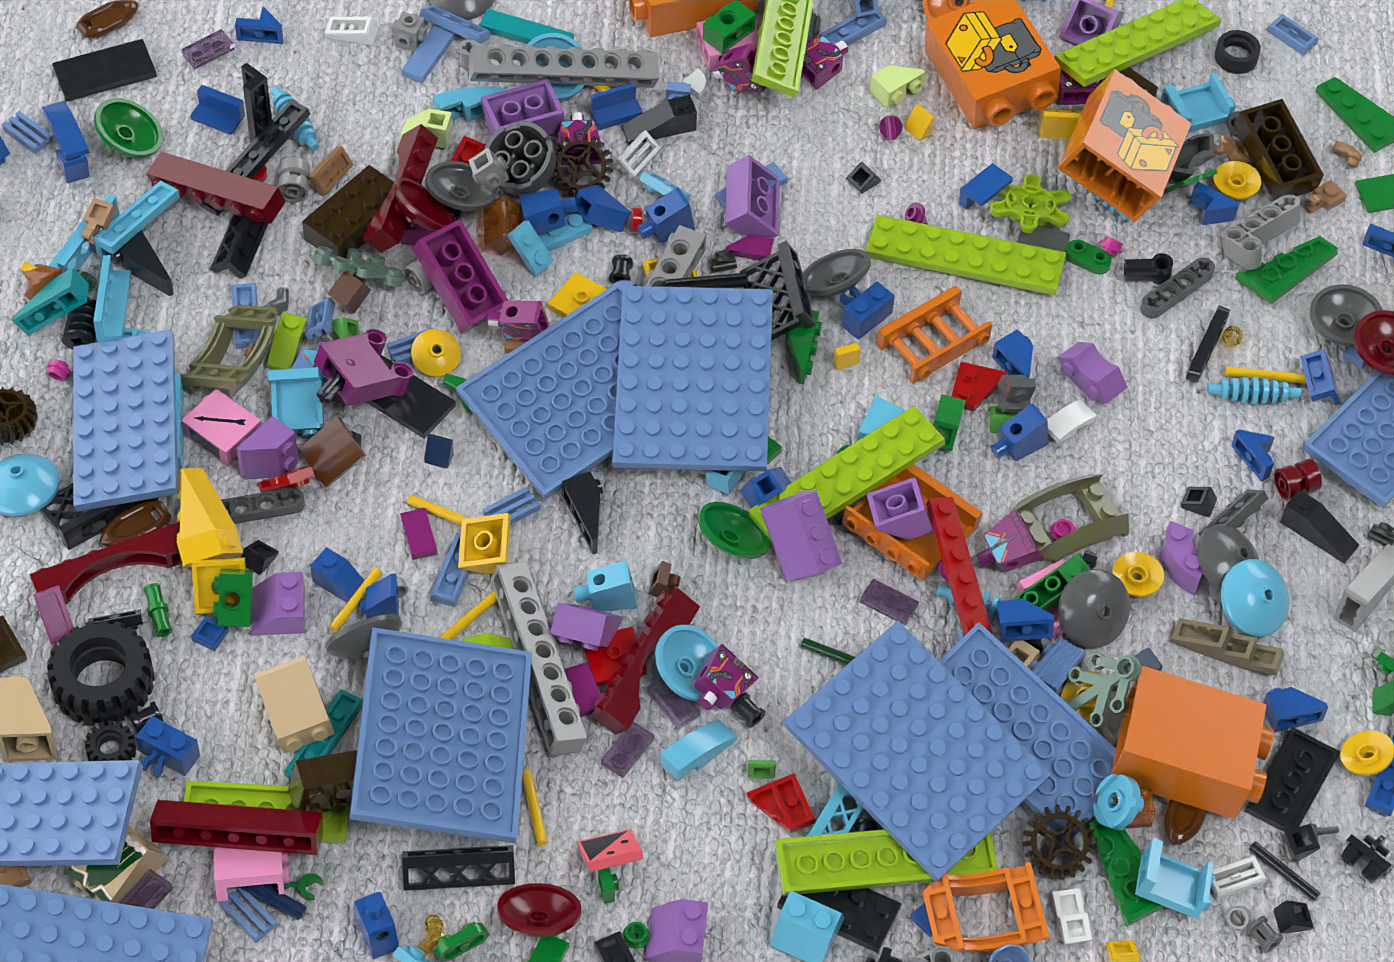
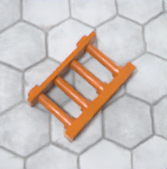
M956 285L878 330L876 345L882 351L888 347H895L911 364L910 382L912 384L920 379L928 378L932 372L978 345L986 344L991 337L992 323L990 321L979 327L961 309L959 305L962 291ZM947 313H953L970 332L959 338L940 317ZM928 324H933L950 344L939 349L921 328ZM909 335H914L931 355L920 361L902 339Z

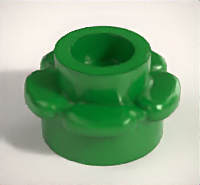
M632 922L624 928L622 936L628 947L640 949L647 945L650 932L643 923Z

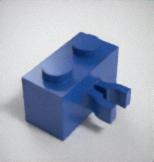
M878 281L861 294L854 286L849 291V294L853 297H848L845 293L840 295V302L845 305L842 312L841 326L858 340L893 313L895 295Z
M151 716L136 736L140 752L147 756L141 762L143 765L142 770L146 771L150 765H154L157 762V766L153 770V774L157 778L163 773L164 765L186 776L200 757L198 741L195 738L154 716Z

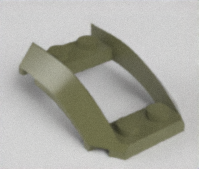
M236 305L228 309L229 313L227 315H216L214 317L215 324L204 348L189 364L190 370L186 374H180L182 384L193 394L200 387H211L224 390L229 389L232 397H234L255 374L266 354L276 325V307ZM235 327L239 329L262 330L254 349L241 366L220 365L229 347Z
M1091 474L1056 483L1021 500L1011 512L1017 510L1023 517L1043 558L1051 560L1054 564L1083 548L1111 540L1113 536L1122 534L1124 537L1129 534L1128 513L1121 515L1102 486L1100 479L1103 474ZM1076 492L1094 522L1052 542L1031 509L1054 498Z

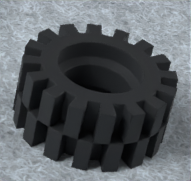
M109 720L107 726L104 725V722L99 723V729L94 726L91 728L92 734L88 732L86 735L87 740H85L84 745L89 761L132 760V757H136L135 750L137 749L132 731L130 732L127 725L123 727L122 722L118 721L116 726L113 720ZM118 741L121 744L120 749L114 753L105 754L100 751V747L105 742Z

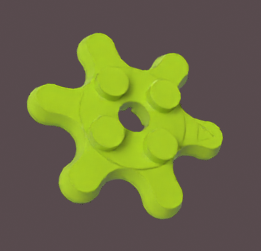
M1028 174L1024 176V183L1022 185L1014 186L1009 184L997 194V196L1004 200L990 204L992 216L996 218L1009 216L1012 221L1020 222L1021 230L1024 233L1030 234L1036 230L1038 225H1045L1047 222L1057 227H1065L1070 220V216L1057 207L1067 205L1071 200V194L1066 190L1047 191L1041 187V178L1039 176Z

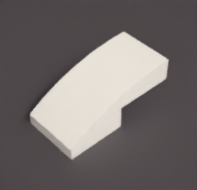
M1077 400L1047 419L1048 434L1057 443L1074 437L1077 429L1093 423L1097 415L1081 400Z
M1080 888L1052 892V903L1064 945L1092 941L1088 914L1084 912Z

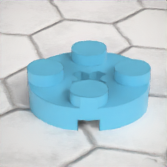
M1122 774L1107 776L1097 788L1096 795H1099L1097 804H1093L1095 818L1101 825L1119 831L1123 830L1144 807V799L1141 797L1137 782L1133 778Z

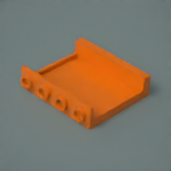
M914 464L873 490L876 491L916 477L925 505L929 498L953 497L965 540L978 529L983 513ZM867 496L853 509L849 506L845 508L842 524L848 530L855 532L866 540L869 545L883 552L890 560L901 565L911 575L924 581L939 566L942 558L934 530L931 533L910 540L878 531L875 527Z

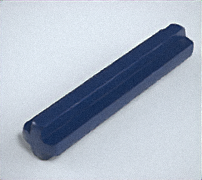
M268 884L239 887L296 920H300L306 912L307 908L305 905L286 894L279 895V890Z

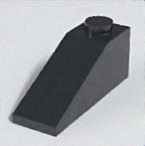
M690 95L667 99L624 123L622 130L628 145L645 130L654 140L696 131L697 110Z
M142 230L113 254L118 264L122 263L125 270H131V274L168 296L174 294L171 278Z
M591 471L563 480L562 496L591 553L596 554L598 551L600 494L603 493V488L598 479L595 480Z
M1299 489L1286 504L1280 523L1345 564L1358 549L1359 544L1324 505Z

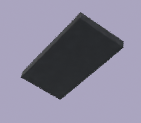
M143 39L52 63L66 102L157 77Z
M381 355L380 358L391 370L394 362ZM415 375L412 376L407 392L404 395H391L366 402L423 439L456 406L455 400Z
M1291 727L1266 771V783L1259 802L1253 803L1249 801L1245 812L1283 832L1300 827L1341 751Z

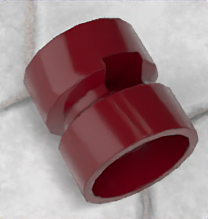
M1311 459L1294 464V467L1288 465L1279 468L1274 473L1277 491L1286 501L1291 500L1299 489L1309 494L1320 490L1322 487L1321 473L1316 463Z

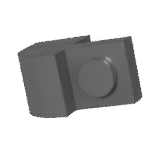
M1001 375L996 387L1000 410L1003 413H1019L1029 406L1036 388L1035 378H1027L1026 375Z

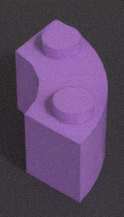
M1077 342L1057 357L1063 374L1071 378L1093 401L1097 400L1108 403L1128 388L1119 366L1113 365L1104 359L1094 343Z
M1170 521L1162 546L1163 564H1166L1171 574V579L1180 588L1195 596L1204 574L1201 570L1197 549L1192 539L1194 530Z

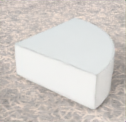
M697 69L685 78L682 83L691 84V93L697 98H701L705 91L706 78L703 72Z

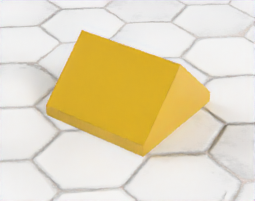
M1052 108L1039 110L1040 138L1070 139L1083 110Z
M509 513L462 520L459 569L493 575L498 564H507L511 516Z

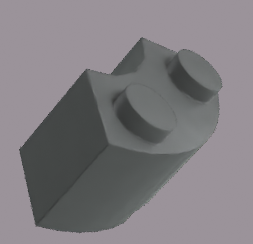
M1198 134L1184 141L1169 177V183L1176 184L1188 179L1193 175L1195 166H1201L1214 157V134Z

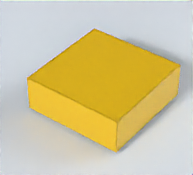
M858 342L835 348L833 365L836 370L859 364L861 348Z

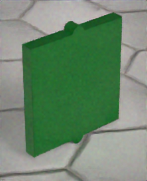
M1215 169L1183 180L1165 188L1164 192L1168 193L1218 174L1217 170Z
M1394 174L1355 181V186L1360 194L1359 199L1363 201L1368 213L1394 209Z

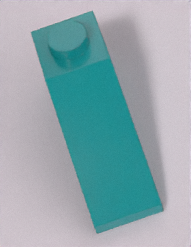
M71 268L52 279L12 317V321L29 336L87 302L89 283L74 268Z

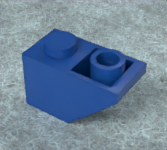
M600 185L579 189L575 198L578 211L574 212L582 216L587 223L623 232L631 211Z
M782 467L772 468L749 480L740 492L750 508L756 505L760 506L779 495L782 491L786 490L785 487L791 481Z

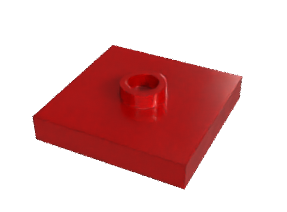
M633 626L617 630L608 647L599 646L598 650L583 647L597 687L607 685L608 679L619 670L621 666L619 664L620 659L632 648L633 644L631 641L635 636ZM645 664L643 666L641 676L647 675V668Z

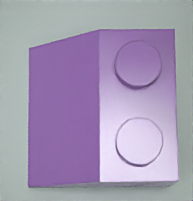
M1075 0L1059 37L1079 45L1119 27L1124 13L1096 0Z
M274 416L269 418L236 448L241 477L245 480L272 478L292 471L299 462L295 432Z
M916 477L867 493L875 527L878 531L907 540L933 532L925 501Z
M303 572L275 573L252 588V636L305 633V586Z
M557 603L550 634L558 635V641L573 644L574 640L583 642L582 647L598 650L599 646L608 647L622 623L623 616L576 604Z
M679 899L652 908L649 926L650 938L647 940L645 961L701 962L708 902Z

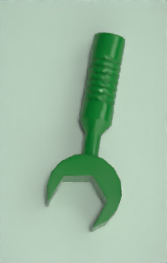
M308 873L303 875L299 882L290 881V883L284 884V889L289 887L299 888L301 897L311 901L315 900V897L307 892V886L313 883L324 885L319 875ZM277 883L268 884L273 888H278Z

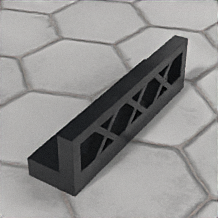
M245 63L241 66L251 143L272 120L267 77L248 63Z
M233 214L210 270L217 273L229 269L239 279L246 277L269 223L263 221L256 222L250 217Z
M513 845L402 851L404 891L515 884ZM497 863H509V877L497 878L490 870ZM482 864H490V865L486 868V867H485L484 865H482ZM469 865H477L483 870V873L477 879H469L462 872ZM448 866L455 872L449 881H441L435 875L440 867ZM427 867H434V869L430 871ZM421 868L428 875L422 882L409 883L408 869ZM458 876H460L463 880L456 879L458 878ZM430 878H432L433 880H435V881L427 882Z

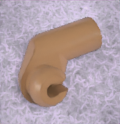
M1335 141L1332 151L1348 157L1346 161L1348 166L1358 167L1359 162L1362 161V155L1353 146Z

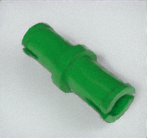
M148 584L144 587V593L149 606L147 608L148 616L152 617L155 635L164 637L172 633V627L167 615L169 611L168 604L164 603L160 584Z

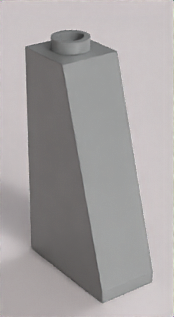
M1387 544L1346 587L1342 594L1333 619L1355 633L1394 585V547Z

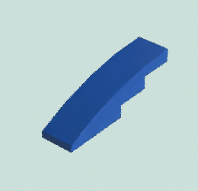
M65 100L42 107L43 114L49 123L57 146L66 160L90 153L82 132Z

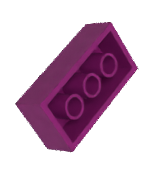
M461 219L420 239L412 248L413 252L461 333L487 321L490 311H502L503 302L508 301Z

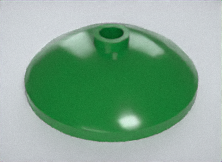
M113 98L102 102L97 108L94 115L95 128L101 139L114 151L128 157L145 158L156 153L161 146L163 140L162 129L156 118L143 106L127 99Z
M711 502L704 505L698 514V523L703 535L713 546L725 554L741 559H753L763 556L770 547V539L751 519L749 512L738 506L725 502Z

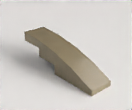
M1179 618L1171 638L1173 643L1204 656L1248 670L1275 676L1278 674L1284 657L1282 648L1257 644L1256 638L1232 634L1230 627L1193 620Z

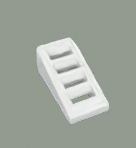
M330 17L324 35L326 38L373 45L378 27L373 17Z

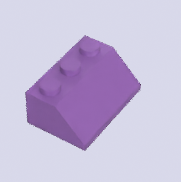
M548 79L481 97L491 136L501 127L506 128L510 125L518 124V121H528L537 124L548 135L559 133L561 122L564 121V111Z
M750 155L728 165L725 224L740 235L778 236L780 198L778 176ZM767 180H776V184L770 188Z
M803 490L760 508L786 581L819 574L842 564L817 491Z

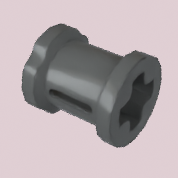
M1261 916L1249 925L1246 933L1249 936L1253 935L1261 944V950L1264 953H1268L1281 943L1283 936L1280 933L1277 934L1271 928L1265 916Z

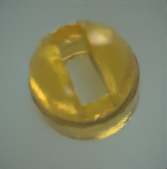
M1237 326L1227 327L1222 334L1223 342L1230 347L1238 346L1243 339V331ZM1233 331L1236 332L1235 340H1231Z

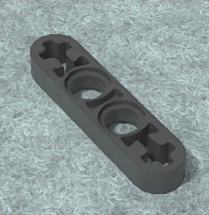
M1198 258L1145 295L1140 308L1143 316L1150 319L1161 316L1210 281L1215 270L1214 262L1209 258ZM1183 278H1187L1191 280L1193 284L1184 285L1180 282V280ZM1169 290L1174 292L1176 296L1166 297L1163 292Z
M286 488L221 499L224 507L230 509V517L234 524L296 514L302 511L305 506L304 494L298 488ZM295 498L296 503H291L290 499ZM278 500L282 501V506H279ZM265 501L274 503V506L270 509L260 507L261 503ZM240 505H245L249 508L243 514L236 513L234 510Z

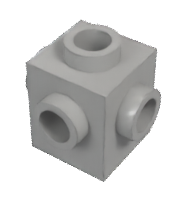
M402 12L400 18L396 19L392 26V33L395 36V47L415 52L427 36L425 18L416 14Z
M489 147L468 160L473 172V179L478 186L483 185L489 192L509 180L506 169H508L507 163L501 156L497 157Z

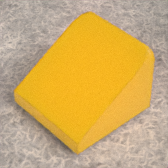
M917 104L905 124V129L921 141L932 133L934 116Z
M1134 940L1106 942L1109 962H1140V955Z

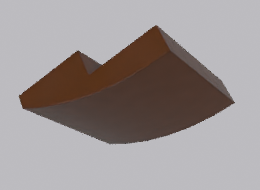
M339 416L332 419L299 447L309 466H312L314 473L325 487L332 485L367 456Z

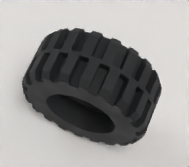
M100 620V623L93 624V621L85 623L84 627H74L70 630L71 634L68 636L64 634L58 640L59 646H53L50 652L51 657L47 662V675L56 704L59 705L60 710L65 715H70L72 720L78 723L84 720L85 725L95 726V723L104 722V725L107 726L109 720L125 721V717L130 712H138V706L143 707L147 703V695L152 694L155 677L149 648H147L142 636H137V631L131 627L125 629L124 624L119 622L109 624V620ZM98 661H114L125 667L123 673L116 680L106 685L90 686L77 680L79 674L87 666Z

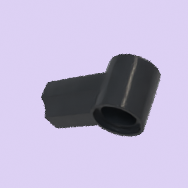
M1166 253L1156 254L1152 259H1124V280H1151L1153 283L1161 285L1171 278L1173 259Z

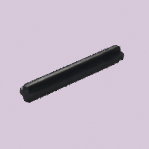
M745 273L667 279L662 281L661 285L662 287L734 288L746 286L748 281Z

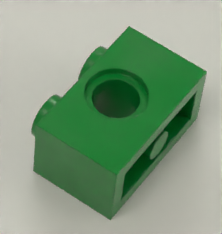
M734 0L729 5L723 6L714 16L708 17L703 23V40L723 54L755 30L756 14L738 0Z
M221 568L219 576L214 577V592H219V601L213 604V618H218V626L250 627L253 570ZM229 592H235L239 595L240 600L237 603H230L225 595Z

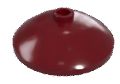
M402 177L398 178L394 183V194L398 204L406 215V219L412 225H418L426 230L437 231L455 222L449 209L434 199L427 188L421 184Z
M1374 311L1365 315L1357 324L1354 331V345L1357 353L1368 366L1380 373L1394 376V311Z
M530 883L513 887L503 893L497 903V914L499 919L508 928L517 933L532 937H550L562 934L574 927L580 920L582 907L579 899L572 892L562 887L545 883Z

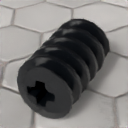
M87 297L85 304L68 313L62 342L69 349L73 350L74 346L94 343L96 333L93 321L96 300Z

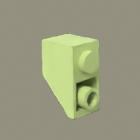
M889 65L871 76L870 92L886 108H889L894 104L901 103L904 98L911 94L918 93L923 88L925 72L922 69Z
M428 108L406 120L400 139L404 133L422 124L438 137L435 147L447 149L452 134V112Z

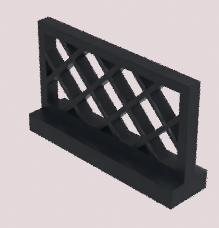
M787 241L778 244L779 251L740 271V273L747 275L748 283L746 286H743L744 289H773V293H776L772 302V314L775 310L781 312L776 321H772L771 341L801 325L806 329L815 325L798 253ZM780 260V264L775 271L769 270L773 263ZM760 272L754 282L749 281L748 276ZM766 274L771 275L772 277L767 285L761 284ZM779 278L784 279L780 289L774 288ZM787 296L789 299L784 307L779 306L778 304L782 297ZM787 314H792L794 320L783 324Z
M72 483L59 490L53 500L40 509V512L62 538L65 547L70 550L102 533L107 524L118 514L144 501L159 499L157 497L100 507L82 513V511L68 512L65 511L66 506L73 505V498H70L71 494H73ZM54 503L61 504L58 511L47 509V507ZM62 518L72 519L60 526Z

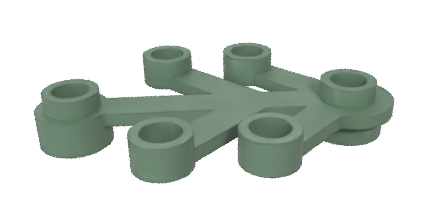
M319 246L318 250L314 252V263L322 266H331L334 261L333 269L338 271H356V275L361 278L383 279L382 282L384 284L394 287H401L402 282L406 280V276L402 274L401 269L387 267L384 265L385 258L379 255H371L370 263L361 258L362 251L355 248H348L346 258L333 255V250L324 246Z
M1098 652L1091 654L1089 658L1091 667L1098 670L1108 668L1115 671L1105 677L1086 672L1083 668L1077 666L1072 667L1068 672L1070 681L1077 684L1085 682L1093 684V686L1071 701L1063 700L1073 710L1077 711L1097 697L1094 711L1089 717V723L1093 727L1104 728L1108 722L1105 710L1111 689L1118 682L1116 697L1112 699L1110 708L1114 713L1120 715L1125 714L1129 709V703L1126 700L1129 686L1132 681L1139 677L1142 669L1141 662L1135 656L1125 655L1115 660L1107 658L1104 654ZM1100 657V663L1096 665V660ZM1131 665V670L1128 673V667ZM1079 671L1080 675L1075 679V674ZM1121 702L1122 707L1118 710L1117 705ZM1098 716H1100V717H1101V720H1100V722L1097 724V723H1096V719H1097Z

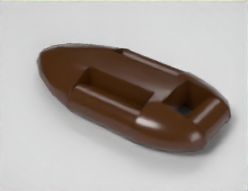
M134 0L108 2L84 14L78 20L76 28L85 38L103 36L131 20L136 14L139 4Z
M160 500L144 501L114 517L104 528L100 537V543L108 547L116 542L137 537L141 533L160 529L169 523L171 514ZM154 510H156V512L160 516V518L157 521L151 514V512H153Z
M1170 799L1164 814V826L1168 840L1173 845H1180L1193 838L1201 829L1207 811Z

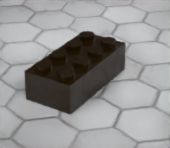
M1283 98L1240 111L1234 128L1273 201L1284 195L1300 196L1312 192L1319 187L1324 174Z
M368 165L302 221L304 240L317 249L319 246L328 247L333 250V255L346 258L348 248L358 249L366 242L363 238L368 224L385 201L394 181L371 165Z
M357 750L295 760L288 786L294 810L340 812L345 810L347 806L350 808Z

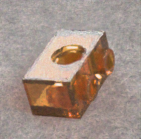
M504 194L497 198L490 206L484 208L483 220L484 245L499 255H503L515 248L507 235L522 223L521 204Z

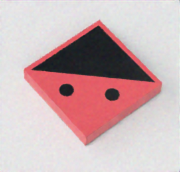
M631 829L577 841L578 850L590 872L643 859L642 849Z

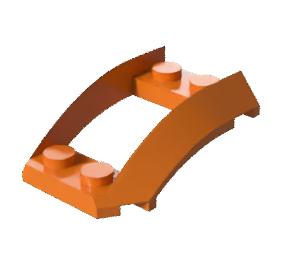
M1027 862L1025 866L1009 869L1007 867L975 874L947 875L946 872L933 885L930 884L922 892L934 943L957 951L976 952L993 951L1007 944L1023 946L1050 939L1031 862ZM1009 890L1019 931L984 937H962L953 896L982 895Z

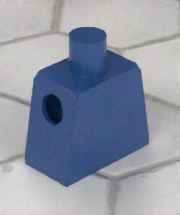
M678 187L649 205L645 209L648 221L637 226L642 239L654 234L660 243L667 242L672 232L675 233L679 225L695 230L690 204Z
M557 189L519 195L525 221L530 222L537 235L565 226L564 214L578 211L575 197L560 200Z
M1033 403L1001 425L1000 440L990 446L993 454L999 459L1008 453L1014 461H1018L1047 446L1048 421Z
M376 892L354 901V917L373 960L394 952L399 946L396 927L381 892ZM381 932H383V935L386 936L382 939L376 938L377 935Z

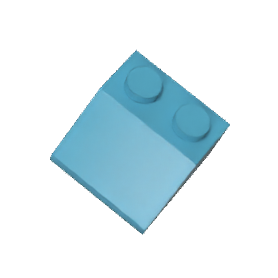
M790 891L779 915L770 946L804 962H825L843 923L844 916L836 910Z

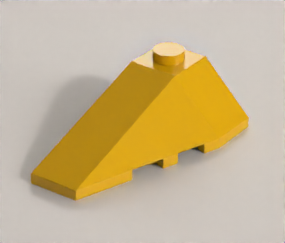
M181 468L179 470L178 486L181 510L178 512L177 521H180V532L177 534V545L183 566H191V562L194 560L237 558L243 553L237 528L203 468Z

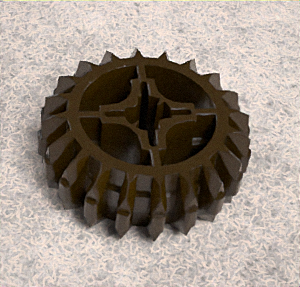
M574 134V142H571L567 136L564 139L566 146L561 142L557 143V147L561 151L556 150L557 165L554 168V174L557 173V175L552 178V182L561 181L557 189L562 190L566 186L565 195L567 196L570 195L571 190H574V197L576 198L579 189L594 185H600L605 189V185L601 181L609 183L611 180L609 176L605 175V173H613V168L606 167V165L613 163V159H605L610 154V150L601 151L605 145L604 142L599 143L598 146L594 145L597 140L595 136L591 142H588L587 134L583 135V141H579L578 134ZM586 148L582 155L578 157L566 155L572 149ZM592 152L600 160L601 172L596 170L589 162ZM587 156L585 159V167L587 169L585 171L582 169L576 176L577 165L574 163H580ZM561 161L567 163L573 170L570 181L562 172ZM585 175L596 178L593 182L585 185L576 184L580 177Z
M2 386L0 389L1 446L4 443L13 445L15 440L22 442L24 436L30 437L31 431L35 430L38 413L36 404L32 401L30 395H25L23 390L15 391L14 387L8 390Z
M1055 805L1054 814H1051L1049 807H1045L1044 813L1046 817L1043 818L1040 813L1036 812L1034 816L1039 822L1036 824L1029 820L1027 823L1029 827L1034 829L1033 832L1028 830L1023 832L1024 836L1031 837V841L1022 842V846L1031 847L1032 849L1024 855L1026 858L1034 855L1036 859L1031 862V865L1034 867L1040 863L1042 867L1038 873L1041 875L1047 868L1050 870L1048 876L1050 879H1053L1055 871H1059L1060 880L1065 879L1064 871H1068L1070 877L1074 878L1076 874L1073 868L1077 867L1080 872H1084L1085 868L1081 862L1092 863V859L1087 857L1086 854H1096L1097 850L1089 847V844L1097 843V838L1088 837V834L1093 833L1095 828L1085 829L1084 825L1090 820L1086 817L1080 822L1078 820V817L1081 815L1080 810H1077L1074 816L1069 815L1071 806H1066L1065 813H1060V805ZM1053 820L1068 821L1059 832H1053L1043 827V825ZM1074 827L1079 830L1082 836V851L1077 849L1070 841V833ZM1067 830L1068 833L1064 840L1067 847L1065 849L1060 847V850L1057 849L1052 854L1055 848V841L1052 840V837L1057 835L1059 838V835H1063ZM1038 834L1043 836L1050 844V850L1045 858L1041 856L1037 848ZM1061 852L1068 853L1077 858L1066 865L1052 864L1054 858Z

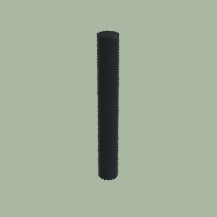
M1255 841L1250 846L1249 850L1311 900L1315 902L1321 895L1317 889Z

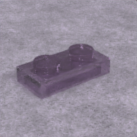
M220 29L181 50L183 57L195 70L235 50L231 39Z
M874 578L860 598L861 604L895 621H899L905 626L919 605V601Z
M662 678L647 687V693L678 730L700 717V710L691 700L685 699L672 691Z
M633 721L629 729L620 735L602 757L601 765L624 778L654 741L655 735Z
M150 869L119 903L155 909L173 889L172 883Z

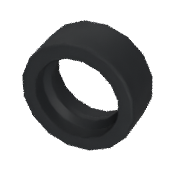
M1231 30L1222 34L1218 39L1214 57L1217 64L1223 70L1229 73L1243 74L1253 70L1257 65L1261 46L1259 40L1254 35L1242 30ZM1230 46L1242 47L1251 55L1243 58L1234 57L1228 54L1225 48Z

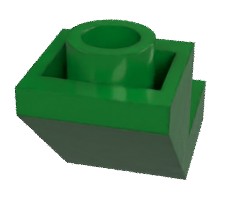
M941 394L933 423L935 429L945 438V445L940 448L952 451L965 400Z

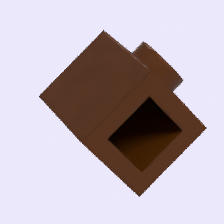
M346 271L341 274L328 292V295L355 313L371 289L365 285L367 281L365 278L356 275L357 272L351 275Z

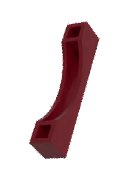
M422 124L402 135L396 151L399 155V168L394 183L398 178L402 177L422 184L438 141V137ZM394 183L385 201L370 220L363 238L380 253L400 243L408 222L394 194Z
M180 522L167 524L160 529L148 533H141L137 537L116 542L100 550H92L85 555L64 560L62 563L48 568H41L29 574L34 592L37 593L59 585L65 604H68L85 584L110 570L131 565H155L171 568L183 564L177 545Z
M677 587L668 592L663 591L655 601L657 604L656 608L643 621L645 624L644 628L632 639V648L620 659L619 664L621 666L619 670L608 679L607 690L595 701L594 705L596 708L591 716L615 735L628 730L641 709L639 698L640 678L649 653L667 630L678 625H690L700 608L696 602Z

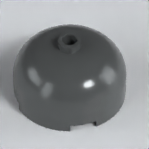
M518 121V124L510 125L506 128L501 127L490 137L484 148L485 150L489 147L497 157L501 156L507 163L508 169H506L509 180L498 188L513 195L536 192L543 188L552 178L554 168L557 165L556 148L551 138L540 126L528 121Z

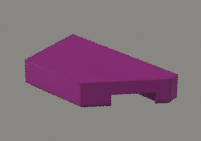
M749 234L726 246L725 250H729L730 254H735L738 257L762 260L771 255L774 238Z

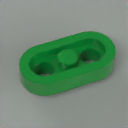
M1072 240L1067 244L1065 250L1066 259L1070 263L1097 275L1105 274L1110 270L1112 258L1106 251L1082 240Z
M470 922L461 931L453 935L441 937L436 943L437 946L434 952L441 962L450 961L482 944L488 938L489 932L483 923Z

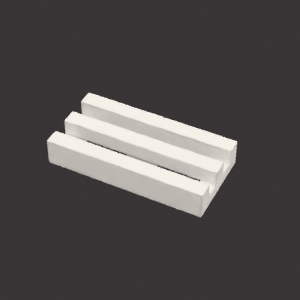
M645 130L639 134L614 162L616 165L620 164L623 173L627 172V177L632 179L661 147ZM644 139H646L647 141H646V142L637 150V152L626 162L625 159L634 151V149H635ZM651 145L653 148L635 166V168L632 169L630 166Z
M1255 855L1213 870L1212 873L1215 874V878L1253 866L1251 870L1234 874L1219 881L1215 880L1210 890L1214 891L1216 900L1266 882L1267 878ZM1244 880V881H1242V882H1239V883L1230 885V884H1232V883H1235V882Z

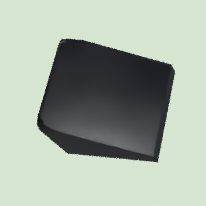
M862 161L845 178L861 194L882 181Z
M1188 486L1180 506L1182 509L1210 517L1217 497L1212 487Z
M257 540L243 548L241 558H245L247 569L261 575L278 556L279 551Z
M1311 824L1284 831V841L1293 863L1320 849Z
M1286 900L1274 908V915L1280 933L1308 931L1314 928L1306 903Z

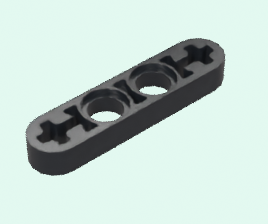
M1218 306L1186 375L1187 380L1195 383L1199 382L1226 325L1231 309Z

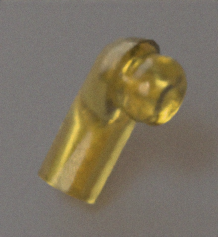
M435 914L429 915L425 919L427 938L417 945L425 953L423 957L431 953L437 946V941L444 936V923Z

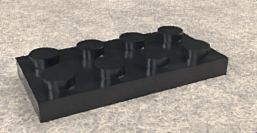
M869 888L800 894L842 913L844 920L837 935L876 953H879L902 906V903ZM782 894L777 908L782 910L788 895L783 896Z

